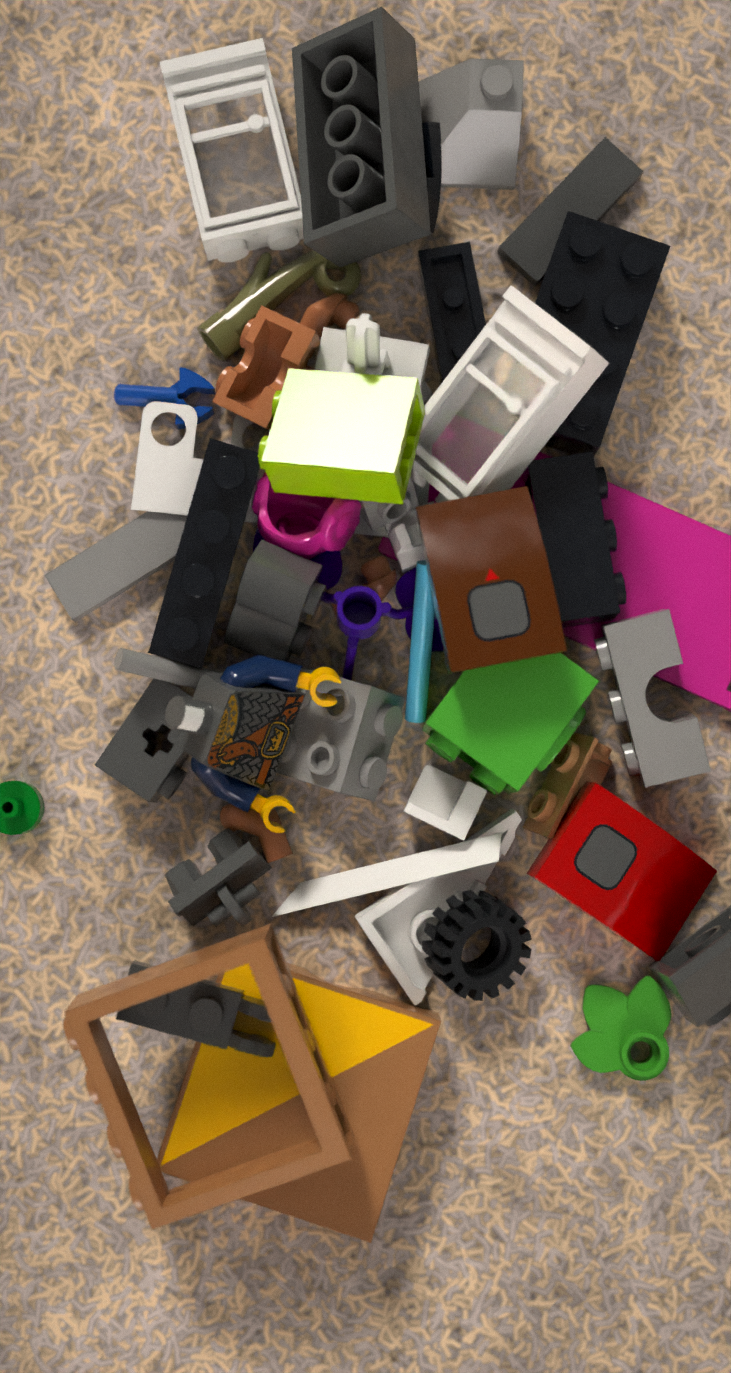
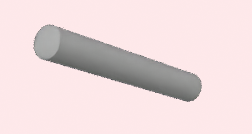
M124 648L118 650L114 662L115 670L195 689L200 677L204 674L222 673Z

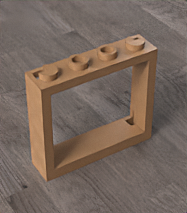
M271 924L80 993L64 1011L66 1017L63 1021L66 1039L73 1050H79L87 1068L85 1082L89 1096L96 1105H102L109 1123L107 1126V1137L110 1148L117 1158L123 1157L130 1174L129 1191L132 1202L138 1211L145 1212L152 1230L351 1160L354 1143L353 1131ZM249 963L317 1137L169 1190L100 1017Z

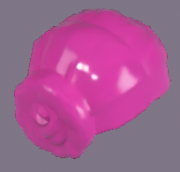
M266 471L257 482V490L254 492L252 501L253 512L258 515L257 526L259 533L264 540L309 560L326 550L330 552L342 550L360 523V510L362 508L359 500L274 493Z

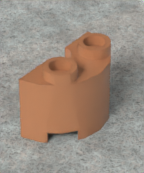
M261 305L256 317L247 322L241 333L240 346L245 349L241 361L236 367L228 366L221 372L216 383V395L212 402L259 426L271 429L273 422V397L277 390H282L288 368L315 370L307 364L311 349L320 346V340L315 330Z

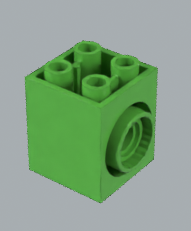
M562 653L466 670L461 674L423 726L422 731L430 736L425 744L450 763L458 756L474 768L469 777L482 788L488 790L489 793L500 795L502 791H505L507 794L518 792L536 768L540 772L545 770L571 738L586 715V709L581 705L593 691L599 680Z

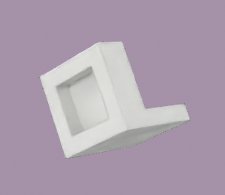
M426 765L403 812L464 841L488 790L472 782H464L431 765Z

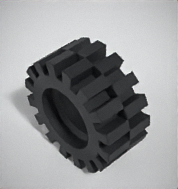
M472 890L462 891L463 902L453 895L446 899L450 907L448 911L444 912L441 908L437 907L432 913L439 921L436 926L427 923L424 932L432 939L422 941V950L428 955L424 959L433 973L458 996L466 999L468 995L474 1001H483L484 992L492 999L500 995L497 987L499 984H502L508 990L515 984L509 977L513 971L521 976L525 971L526 967L519 962L520 957L530 958L531 948L523 943L531 940L530 931L524 927L526 924L524 919L496 896L493 897L488 892L479 890L478 895ZM485 927L490 928L491 939L486 950L478 958L469 962H463L461 956L466 941L476 931Z

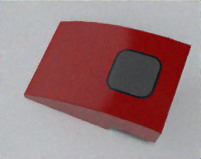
M586 781L561 819L553 838L548 839L526 874L654 960L660 961L712 881L717 870L667 831L596 782Z

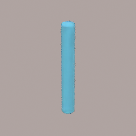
M425 560L417 561L405 708V720L412 723H423L426 721L435 618Z

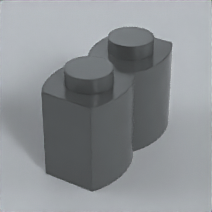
M261 540L245 567L237 592L236 603L226 629L224 643L254 656L262 655L285 662L288 661L291 654L300 657L313 628L304 624L307 614L312 616L316 614L327 586L318 582L323 565Z

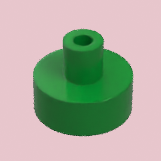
M7 781L1 783L0 832L7 835H21L32 831L38 826L44 814L42 795L33 785L27 782Z

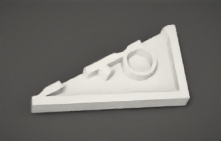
M510 809L465 841L502 832L500 858L502 854L505 856L515 839V830L522 819L514 809ZM497 862L397 886L355 915L357 922L414 1006L422 1002L427 993L425 988L434 974L424 959L428 955L422 950V941L432 940L424 932L426 924L430 923L436 926L439 921L432 913L437 907L441 908L444 912L448 911L450 907L446 899L453 895L463 902L462 891L472 890L477 895L479 890L485 891L487 888L485 883Z

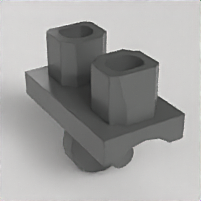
M227 828L211 839L207 845L219 864L202 875L196 864L188 859L177 864L165 875L174 895L168 903L177 916L180 917L182 915L192 926H195L208 916L214 926L217 927L230 916H233L244 927L252 921V917L245 905L260 895L253 882L272 868L267 863L266 858L249 841L245 843L230 828Z

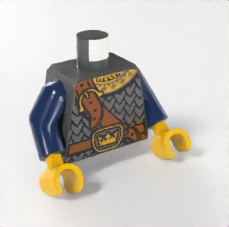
M257 655L228 666L223 673L204 674L199 679L193 699L175 696L169 701L165 712V720L170 729L181 731L178 737V747L192 756L191 769L211 794L247 813L250 809L260 813L267 829L274 833H284L286 831L285 828L279 823L269 820L268 816L270 811L276 806H283L290 812L295 813L293 806L284 796L273 795L265 798L259 792L261 789L270 791L306 695L298 690V688L309 690L312 700L317 705L331 707L337 703L336 697L329 693H320L316 690V687L324 680H330L334 683H341V680L336 671L329 667L317 668L310 674L303 672V666Z

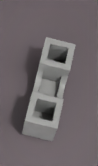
M661 609L601 625L603 637L594 639L602 671L612 669L617 690L608 692V697L615 723L626 722L631 742L622 744L621 747L629 776L639 774L641 782L646 788L711 772L697 717L692 713L672 718L660 717L650 711L646 702V687L653 675L664 668L683 664L670 610Z

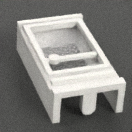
M263 38L160 61L207 260L218 259L220 262H235L245 258L249 253L248 251L265 247L280 251L296 246L300 239H303L301 194Z
M512 285L502 296L505 299L424 406L425 416L410 475L412 481L424 488L427 483H430L440 492L435 498L437 503L511 489L609 364L591 346Z

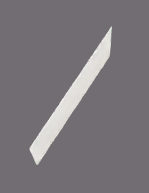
M502 832L300 882L272 917L498 862Z

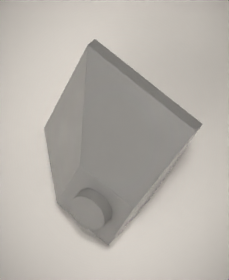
M470 58L419 81L422 123L440 122L442 153L441 187L515 189L522 119L524 60Z

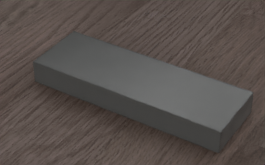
M604 137L499 246L497 253L536 287L544 279L567 212L571 211L600 221L641 178L644 171Z

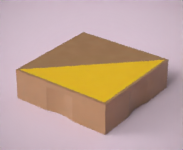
M249 963L218 974L216 983L244 990L243 995L263 1000ZM287 963L353 1131L351 1160L240 1199L371 1243L441 1019L438 1012L417 1005L414 1006V1004L365 988H351L333 984L317 977L305 968ZM238 1011L233 1027L234 1030L262 1035L275 1042L276 1046L271 1058L241 1052L230 1046L226 1050L195 1042L157 1157L162 1173L193 1182L317 1137L271 1022H265Z

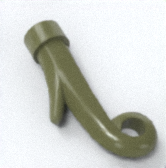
M312 251L303 254L268 276L272 257L269 252H264L260 256L251 277L236 298L221 313H214L198 326L197 330L208 348L221 361H225L241 348L240 337L243 328L249 320L256 317L261 305L274 311L289 295L312 276L319 289L327 296L334 293L348 296L357 289L361 280V271L358 263L354 262L338 267L322 255ZM326 269H339L344 273L345 277L341 281H333L328 278Z

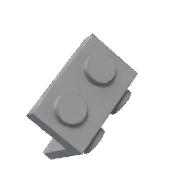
M303 668V672L311 674L314 671ZM340 678L341 683L324 680L317 685L316 690L318 692L332 694L337 699L335 705L322 707L312 700L309 690L298 688V690L306 695L277 773L341 794L376 801L378 790L384 783L387 775L386 763L394 736L401 727L402 708L405 697L374 686Z

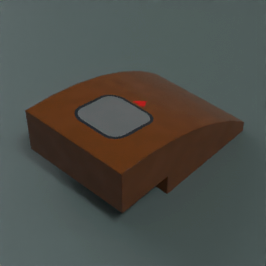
M527 486L417 506L415 508L448 674L567 651L548 559Z

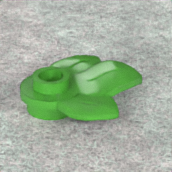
M645 976L635 985L628 996L609 986L587 985L584 990L582 1010L590 1030L576 1037L570 1044L577 1058L584 1066L595 1072L606 1073L620 1070L629 1078L638 1081L650 1080L662 1073L669 1060V1047L663 1035L670 1023L672 1013L670 1003L658 982L650 976ZM640 1041L646 1042L649 1046L648 1057L643 1061L633 1060L631 1057L632 1046Z

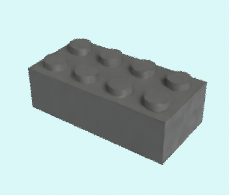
M379 7L292 48L304 244L338 267L349 265L431 235L415 38L384 8Z

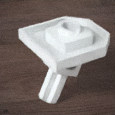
M361 313L359 319H349L346 324V331L323 327L315 370L416 377L422 390L430 347L429 344L380 336V325L372 321L371 315Z

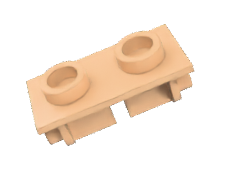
M574 732L551 762V768L541 789L530 800L528 817L523 828L547 837L546 839H552L561 819L585 782L602 784L612 764V761L608 759L612 749L598 743L599 739Z

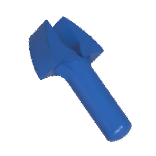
M180 367V380L171 387L118 384L114 390V400L117 405L145 407L148 403L155 401L187 405L182 398H187L191 393L199 392L216 395L214 387L205 378L189 369ZM193 407L198 416L197 424L204 422L214 415L212 407ZM175 414L176 427L178 429H186L183 419Z

